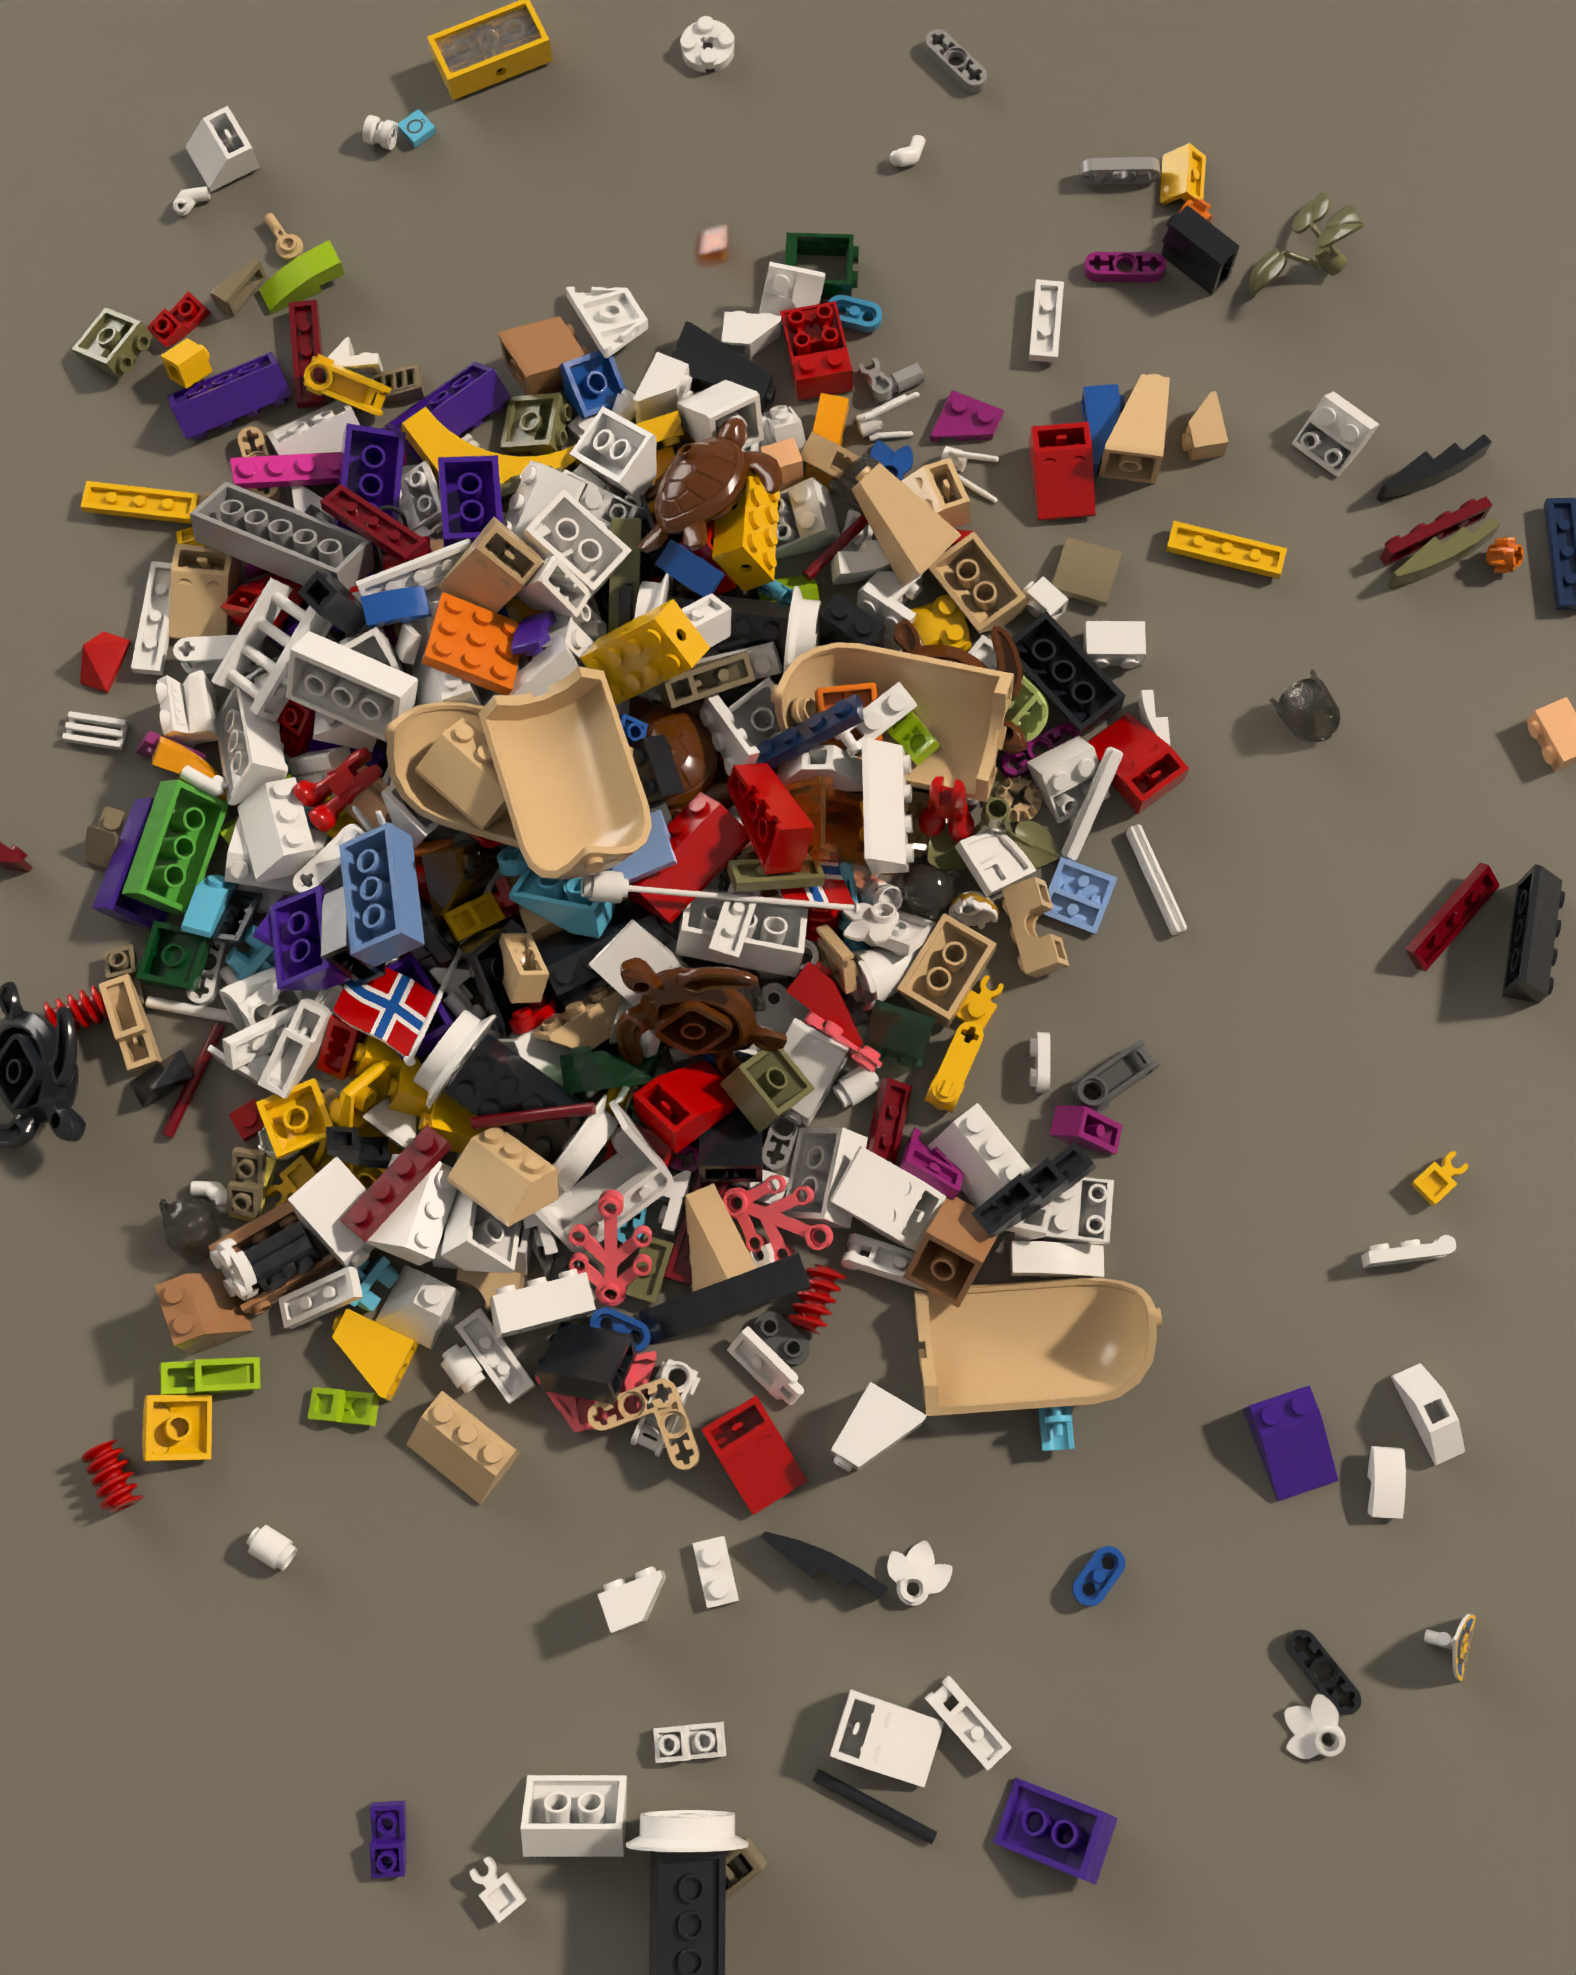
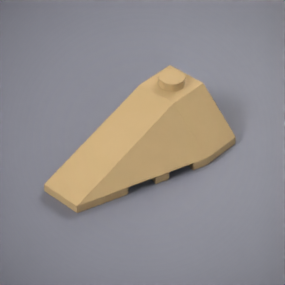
M714 1183L684 1195L687 1233L689 1234V1264L691 1265L692 1292L756 1269L757 1267Z

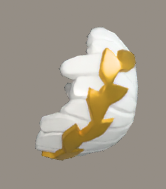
M967 891L959 894L957 898L952 900L948 916L968 927L978 925L979 929L982 930L986 923L991 921L997 922L999 912L997 906L989 897L986 898L985 894L978 891Z

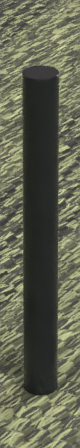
M820 1769L817 1770L812 1780L930 1844L933 1843L937 1835V1831Z

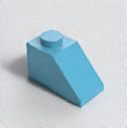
M207 875L194 890L181 925V931L211 938L234 889L236 890L237 883L225 882V877L222 875Z

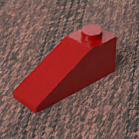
M819 960L816 964L809 961L786 992L824 1019L826 1023L830 1020L844 1030L841 1034L857 1047H861L864 1041L835 980L830 977L833 971Z

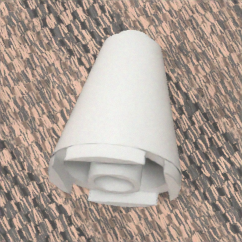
M882 947L851 951L854 954V958L850 960H854L859 971V976L856 978L857 991L851 992L856 1002L862 1001L865 1004L862 1007L863 1010L874 1009L898 992L897 987L922 947L909 956L896 955L891 950Z

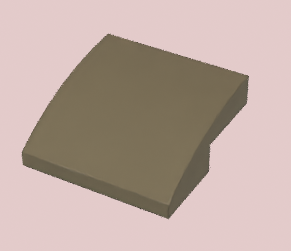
M1067 537L1052 585L1065 596L1106 607L1123 552Z

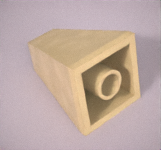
M1141 374L1105 444L1098 477L1155 484L1164 454L1169 377H1162L1159 374Z
M878 463L873 469L867 465L855 477L858 483L851 490L899 583L903 587L921 576L961 536L955 528L881 463Z

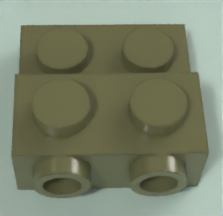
M105 307L71 350L77 357L96 364L102 372L120 378L125 372H129L133 368L134 360L140 352L146 351L150 347L153 335L140 320Z
M560 393L512 396L508 403L500 448L504 453L531 452L534 456L561 451L562 447H565L568 443V435L565 428L566 422L571 421L573 417L571 405Z

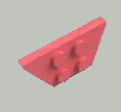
M656 1351L637 1354L619 1394L650 1382L657 1359ZM536 1374L535 1378L537 1382L541 1385L540 1379ZM648 1389L642 1391L645 1397ZM545 1391L575 1433L595 1430L588 1422L587 1415L590 1407L599 1401ZM632 1395L625 1400L624 1408L626 1412L636 1414L641 1410L642 1401L638 1396ZM618 1400L613 1404L616 1409L604 1411L600 1407L598 1409L599 1414L594 1416L595 1421H601L603 1425L608 1424L607 1418L615 1414L618 1415V1421L624 1419L618 1409Z

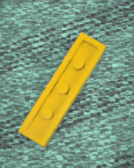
M86 481L81 508L84 512L192 524L190 512L197 507L200 495L199 493Z
M1173 521L1166 552L1279 579L1287 548Z

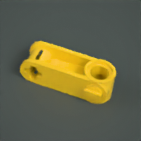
M318 354L317 357H312L311 363L304 371L305 380L303 384L307 386L306 390L320 396L325 394L377 416L383 415L381 409L386 395L391 393L392 389L336 365L334 364L335 360ZM320 367L326 371V382L320 383L315 380L313 375L315 368ZM377 392V395H376V398H375V400H374V403H372V401H373V399H374V396H375V393Z
M964 1022L958 1027L941 1067L934 1076L924 1101L932 1104L938 1110H946L953 1113L965 1086L963 1084L983 1041V1030L977 1023ZM967 1035L972 1037L970 1043L964 1042Z

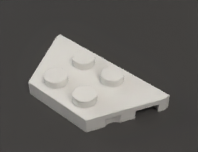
M566 287V296L604 358H609L648 329V319L628 288L614 287L607 289L592 287V293H575V287Z

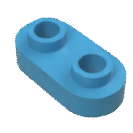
M836 295L829 300V302L836 301L838 312H845L844 315H839L842 327L870 333L876 331L881 326L882 310L876 303L846 295ZM870 318L872 319V321L867 322L864 321V319Z

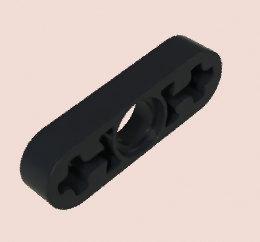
M1294 1630L1290 1632L1285 1640L1286 1651L1318 1692L1335 1705L1338 1713L1345 1715L1355 1713L1361 1706V1695L1346 1674L1311 1632L1307 1630ZM1296 1637L1308 1639L1309 1642L1305 1646L1311 1654H1316L1317 1650L1320 1653V1656L1313 1658L1307 1666L1304 1661L1310 1658L1305 1652H1296L1294 1649L1297 1645V1642L1294 1640ZM1320 1662H1326L1331 1667L1332 1675L1328 1681L1321 1682L1315 1677L1314 1669ZM1339 1678L1342 1680V1683L1337 1684V1687L1343 1693L1350 1692L1352 1694L1349 1698L1350 1707L1338 1705L1337 1702L1341 1698L1334 1689H1331L1329 1693L1326 1691V1688L1333 1686Z

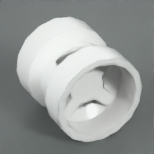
M368 115L362 131L363 142L371 145L378 143L382 148L392 150L398 139V123L391 120L384 122L377 116Z
M870 879L861 890L862 903H868L873 906L879 902H888L893 904L897 911L901 907L903 901L901 890L881 879Z

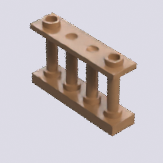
M286 1201L208 1247L210 1251H213L217 1243L231 1238L237 1243L231 1246L237 1253L251 1244L257 1245L271 1237L270 1233L279 1228L284 1230L298 1222V1217L289 1201ZM330 1253L323 1257L320 1262L316 1263L313 1270L305 1274L298 1273L287 1280L286 1285L280 1289H270L267 1292L261 1293L257 1284L252 1285V1289H258V1294L249 1298L250 1300L240 1305L243 1312L249 1315L253 1313L254 1315L262 1314L272 1307L271 1303L332 1267L336 1265L342 1267L343 1265Z

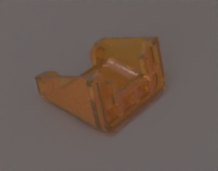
M822 775L786 784V789L815 827L808 846V855L812 856V861L827 862L833 860L869 868L865 861L864 841L859 837V831L864 826L859 802L863 801V795L834 789L833 778ZM907 803V814H910V803ZM884 873L881 875H895L897 873Z

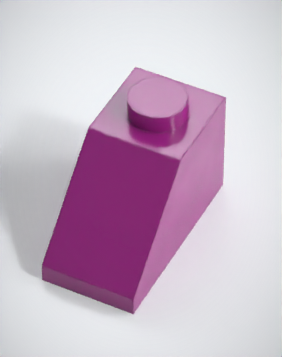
M1056 1106L1050 1136L1069 1145L1075 1141L1079 1147L1117 1155L1123 1125L1086 1106Z

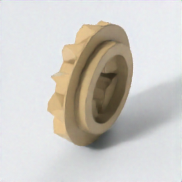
M1021 776L1007 778L998 785L994 797H1001L1007 801L1010 807L1007 817L1013 823L1034 818L1039 812L1042 803L1040 788L1036 787L1032 779L1027 780ZM1025 791L1023 800L1026 803L1019 802L1011 808L1014 798L1010 794L1018 795L1020 792Z

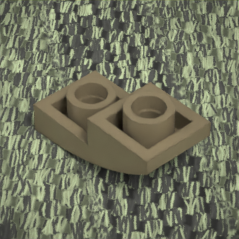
M127 945L103 951L106 979L111 980L129 974L143 1009L146 1008L144 985L136 978L138 959L134 946Z
M235 1147L232 1151V1180L227 1185V1214L256 1218L260 1215L266 1171L265 1150Z

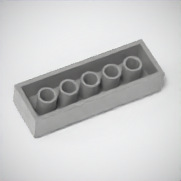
M226 481L190 512L196 542L303 586L319 570L332 573L350 591L349 588L357 585L356 581L364 579L375 568L372 542L363 536Z

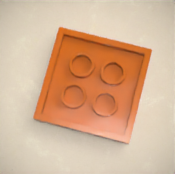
M442 592L438 600L421 663L496 693L509 695L513 688L521 653L513 655L511 650L514 634L520 622Z

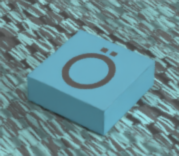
M419 109L398 123L399 131L415 148L437 133L435 126Z

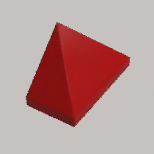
M103 631L83 644L80 683L109 693L131 641Z
M331 1015L316 1069L344 1081L355 1062L353 1054L358 1042L363 1043L365 1039L363 1032L349 1026L337 1016Z

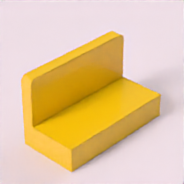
M1188 143L1164 154L1162 157L1160 203L1163 205L1179 198L1185 202L1188 200L1194 202L1196 198L1199 200L1204 198L1206 156L1192 144Z

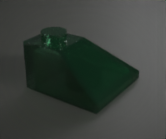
M590 1046L571 1048L572 1054L559 1056L564 1094L645 1084L652 1081L650 1075L606 1051L591 1052Z

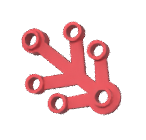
M809 1011L802 1020L805 1024L848 1048V1057L865 1070L873 1073L876 1068H881L883 1065L878 1060L881 1055L867 1045L863 1049L854 1045L841 1036L844 1030L834 1022L828 1020L825 1026H823L825 1020L812 1011Z
M781 1175L769 1176L764 1183L748 1191L741 1187L731 1188L723 1197V1202L731 1218H736L746 1238L747 1249L750 1252L755 1251L758 1253L762 1252L761 1246L767 1244L766 1237L756 1232L750 1215L760 1219L774 1250L775 1261L782 1259L780 1256L782 1249L787 1251L788 1256L795 1254L794 1249L790 1245L785 1244L778 1227L805 1237L807 1245L814 1250L829 1247L833 1241V1232L829 1226L825 1224L811 1226L781 1214L797 1205L810 1204L814 1199V1192L809 1186L797 1187L792 1194L766 1207L754 1203L769 1193L779 1194L785 1190L786 1180ZM773 1179L779 1182L778 1190L772 1187ZM801 1190L807 1193L806 1201L800 1199L799 1194ZM737 1197L742 1200L741 1208H737L735 1205ZM820 1230L826 1235L824 1242L818 1239V1232ZM754 1238H757L760 1241V1247L758 1249H756L753 1246Z
M612 1189L604 1191L600 1195L598 1210L604 1216V1247L589 1234L588 1228L583 1224L573 1225L569 1232V1241L573 1245L583 1246L604 1265V1275L589 1263L587 1255L581 1252L574 1253L571 1256L569 1262L570 1270L577 1269L578 1274L587 1272L588 1280L596 1286L595 1295L597 1299L607 1306H616L622 1303L626 1298V1286L638 1276L648 1275L652 1269V1259L646 1254H639L634 1258L633 1265L617 1276V1266L637 1248H644L650 1245L652 1231L647 1226H638L635 1228L633 1235L617 1248V1216L623 1211L624 1197L619 1191ZM613 1204L616 1206V1209H607L605 1205ZM581 1232L584 1234V1237L577 1238L573 1233ZM640 1233H644L648 1236V1238L641 1240L637 1237V1235ZM580 1260L584 1265L576 1266L574 1261ZM645 1262L648 1266L640 1268L637 1263ZM611 1289L614 1290L616 1294L611 1295L606 1293L605 1291Z

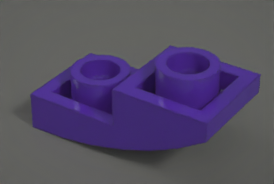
M553 610L527 616L522 620L516 629L512 641L511 650L513 655L524 652L525 656H531L543 651L542 646L551 640L548 627L557 621Z
M406 1800L372 1802L370 1806L372 1841L370 1843L371 1878L405 1877L407 1853Z

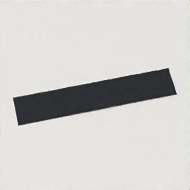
M799 1253L638 1313L641 1322L648 1327L651 1333L649 1344L651 1345L811 1287L801 1257Z

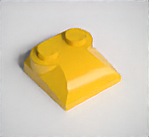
M678 411L636 424L655 435L656 445L663 443L664 448L679 444V438L684 436Z
M942 595L933 603L910 609L916 613L913 625L920 634L924 645H949L961 648L966 652H969L972 648L965 616L949 595Z
M383 1060L373 1064L342 1089L340 1098H335L328 1108L329 1117L334 1125L338 1127H358L359 1131L368 1123L363 1118L366 1112L388 1097L386 1095V1087L390 1079V1061Z
M315 1078L295 1085L289 1096L285 1099L274 1094L256 1102L277 1159L326 1139V1126L334 1127L329 1117L326 1099Z
M212 1395L145 1396L142 1432L144 1462L211 1460Z

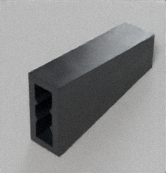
M685 322L671 357L689 364L690 377H692L691 391L701 392L724 380H728L757 391L760 395L761 413H764L767 404L773 403L776 394V387H773V375L691 322Z

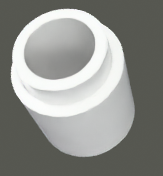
M858 1066L838 1079L837 1084L832 1087V1090L843 1107L846 1108L849 1105L855 1106L878 1091L876 1084L880 1081L875 1072L871 1073Z
M456 1344L442 1354L444 1361L440 1364L457 1389L461 1388L464 1393L469 1392L486 1379L482 1373L484 1369L466 1345L460 1348Z
M268 1525L263 1526L261 1529L255 1528L246 1543L249 1545L248 1553L272 1569L279 1568L282 1571L289 1566L297 1552V1548L292 1545V1540Z

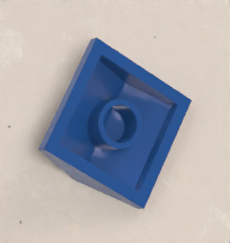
M600 350L560 364L565 396L582 419L598 414L602 406L612 409L617 394H621L622 390L626 389L613 355L609 358H604Z

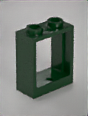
M786 232L785 265L797 267L798 255L846 256L845 280H825L821 299H831L836 295L852 297V288H857L858 271H853V264H858L859 246H853L854 234Z

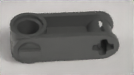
M1139 1040L1091 1074L1085 1073L1071 1083L1073 1087L1070 1089L1074 1094V1103L1076 1106H1086L1100 1113L1110 1106L1108 1102L1148 1076L1160 1066V1063L1151 1058L1143 1047L1145 1043ZM1086 1088L1094 1089L1098 1094V1099H1087L1083 1090Z

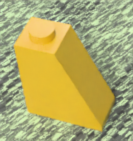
M346 1308L344 1314L340 1313L334 1321L332 1330L335 1332L332 1338L376 1393L391 1402L419 1343Z

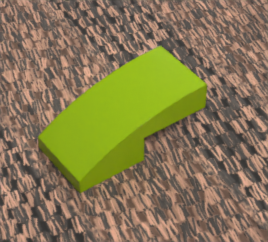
M910 711L887 729L891 737L903 746L904 751L907 755H910L911 760L918 766L941 746L913 711Z
M312 1387L307 1419L376 1426L380 1396L369 1392Z

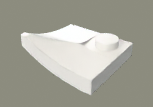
M769 262L759 314L771 313L781 316L780 311L820 304L825 273Z
M998 828L975 834L959 841L955 846L986 898L1032 876L1037 871L1017 844Z

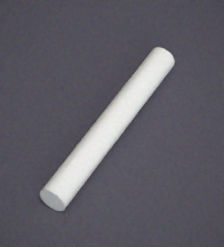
M148 996L146 999V1008L233 1024L227 1010Z

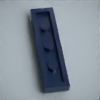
M1547 498L1544 502V513L1556 610H1576V498Z
M854 694L847 699L838 701L834 706L820 713L813 714L802 723L787 728L783 733L769 740L762 741L756 746L760 754L755 764L768 763L771 769L858 725L864 721L862 700L857 694Z

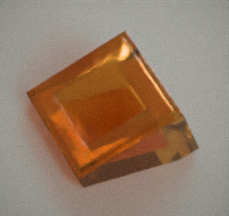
M722 225L702 231L700 258L728 259L729 225Z

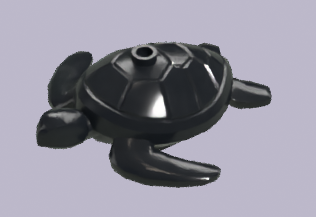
M6 982L0 988V1007L5 1014V1017L0 1021V1096L5 1106L14 1115V1118L8 1124H0V1148L15 1149L24 1146L33 1139L41 1124L49 1123L53 1133L58 1138L68 1142H77L85 1132L86 1123L83 1117L72 1108L79 1083L77 1032L73 1015L68 1007H60L57 1011L55 1027L45 1017L37 1013L24 1011L15 983Z

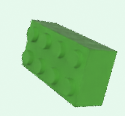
M178 779L161 781L122 894L174 916L185 915L196 886L205 877L229 806L228 802Z

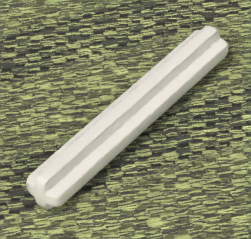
M1113 747L1106 749L1061 850L1063 857L1072 861L1078 859L1123 757V753Z
M1140 824L1131 826L1127 829L1126 836L1168 929L1172 935L1181 934L1186 931L1187 925L1144 830Z

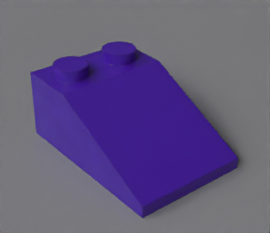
M1310 1385L1243 1408L1277 1502L1339 1481L1322 1416Z
M1015 1777L993 1843L1096 1885L1118 1818Z

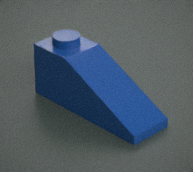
M1118 384L1083 387L1081 408L1083 422H1089L1094 477H1096L1100 468L1105 444L1119 419L1120 412L1125 407L1124 395H1119Z

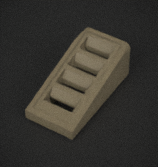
M255 258L210 292L217 308L231 317H234L267 278L261 261Z
M420 363L366 376L384 385L391 382V393L386 395L384 402L423 399L425 397L423 371ZM408 380H413V384L408 385ZM398 381H402V387L397 388Z
M748 1836L744 1838V1840L749 1842L748 1847L729 1850L726 1853V1876L732 1883L730 1886L726 1883V1900L761 1873L768 1864L767 1860ZM740 1853H742V1854L744 1855V1857H745V1858L747 1859V1861L750 1863V1865L752 1866V1868H750V1867L748 1866V1864H747L746 1861L743 1859V1857L740 1855ZM731 1860H733V1862L742 1872L743 1875L741 1877L738 1876V1874L729 1864Z

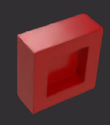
M255 1098L228 1114L244 1142L257 1136L258 1132L264 1127Z

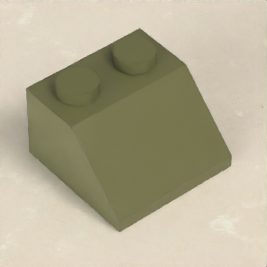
M784 1049L774 1051L761 1050L738 1066L720 1083L721 1087L758 1133L779 1119L815 1089Z

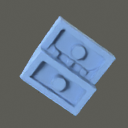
M660 809L650 813L652 828L647 842L627 859L611 867L612 871L623 872L624 878L629 880V884L678 864L669 841L671 836Z
M1061 857L1048 889L1053 910L1043 914L1096 934L1117 877Z

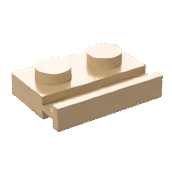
M828 924L816 927V932L821 936V938L817 939L819 961L833 971L830 976L845 994L857 991L856 978L859 976V971L854 960H850L854 958V954Z

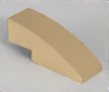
M125 974L100 983L99 988L115 1040L119 1042L127 1071L134 1076L142 1074L160 1063L162 1059L129 974Z

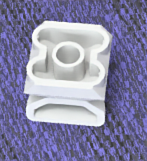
M203 670L189 674L183 684L167 675L157 680L156 692L160 704V723L164 737L190 748H193L196 744L217 741L219 739L216 690Z
M275 967L237 981L219 991L229 1016L238 1031L298 1004L301 999H304L301 990L281 991L277 989Z

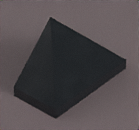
M234 889L212 934V940L240 945L263 899L262 893Z
M179 1050L131 1080L130 1084L142 1108H147L195 1078V1075L183 1051Z

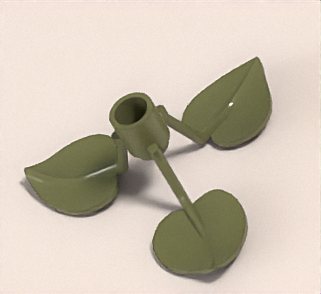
M1322 192L1314 200L1307 203L1295 216L1292 229L1295 233L1301 234L1309 227L1318 238V246L1314 250L1315 261L1287 250L1281 253L1277 249L1272 250L1258 261L1249 278L1250 296L1254 299L1260 290L1268 286L1283 272L1287 264V257L1309 264L1316 270L1322 267L1331 276L1338 274L1345 267L1347 258L1333 244L1365 227L1357 210L1353 206L1343 207L1327 221L1325 230L1320 233L1316 227V222L1322 220L1328 214L1331 199L1328 194Z
M996 765L997 773L987 802L979 801L980 804L986 805L981 812V820L976 825L973 835L977 834L985 825L990 828H996L1003 823L1007 836L1024 852L1035 869L1059 860L1062 855L1057 842L1040 824L1029 820L1021 821L1016 825L1014 833L1012 832L1011 819L1007 817L1010 812L1009 804L1001 797H994L998 785L1004 782L1002 772ZM948 823L945 824L940 834L929 838L927 861L932 867L942 871L955 872L964 870L968 867L955 848L958 842L952 840L949 836Z

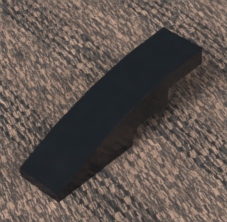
M1483 434L1464 450L1456 443H1453L1434 459L1425 451L1384 483L1377 499L1381 502L1410 495L1452 477L1483 457L1492 441Z
M1074 1141L1053 1160L1047 1157L1025 1176L1021 1173L1018 1174L971 1214L990 1237L993 1238L1045 1207L1097 1167Z
M766 1531L761 1536L811 1578L821 1568L845 1589L853 1579L879 1599L888 1589L859 1567L829 1551L798 1539Z

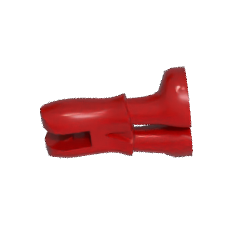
M367 747L351 753L336 769L327 772L328 776L317 783L302 780L294 785V795L303 805L313 807L309 811L310 821L322 832L330 831L336 825L342 810L348 804L351 805L356 796L374 784L383 773L379 765L376 764L367 767L358 774L357 770L372 758V754ZM332 792L335 794L332 799L323 803Z
M936 776L929 786L930 799L928 800V806L922 810L918 819L920 831L923 835L935 837L942 832L946 820L949 818L948 833L952 840L959 842L973 836L975 822L971 813L967 810L966 787L963 781L956 779L953 788L944 786V777Z

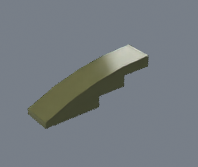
M1492 516L1473 534L1463 526L1444 544L1436 537H1433L1393 573L1387 585L1393 589L1422 580L1447 569L1491 539L1499 528L1500 523Z
M612 517L611 532L632 551L609 579L608 633L619 627V588L622 583H633L632 620L635 617L641 578V550L638 548V544L641 542L642 518Z

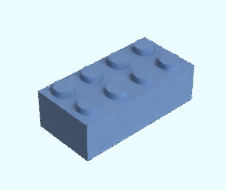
M388 822L340 844L350 955L375 967L424 946L412 835Z

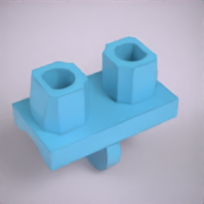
M251 925L243 938L246 943L252 946L250 950L245 953L235 946L225 957L226 963L236 971L238 980L275 967L274 948L253 937L258 928L255 925Z
M380 1254L365 1274L363 1270L370 1263L368 1260L357 1267L363 1298L350 1303L352 1306L358 1305L369 1312L376 1308L381 1298L369 1290L373 1283L378 1280L390 1289L400 1277L395 1269L389 1265L391 1261Z
M1071 1406L1038 1408L1042 1451L1075 1449Z

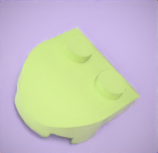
M1023 674L1020 693L1011 702V707L1007 710L1004 721L1015 723L1024 733L1028 742L1037 737L1045 727L1049 716V704L1046 696Z

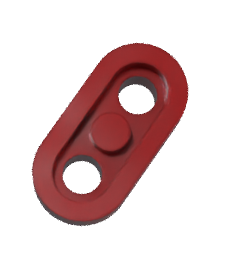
M543 994L541 1002L529 1003L526 1007L513 1012V1018L509 1020L513 1034L520 1035L539 1027L544 1020L551 1017L558 1010L553 997H546Z

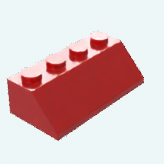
M700 792L667 825L671 836L669 841L678 864L629 885L702 892L728 865V862L732 861L750 842L745 827L721 803ZM628 892L630 900L669 924L696 898Z

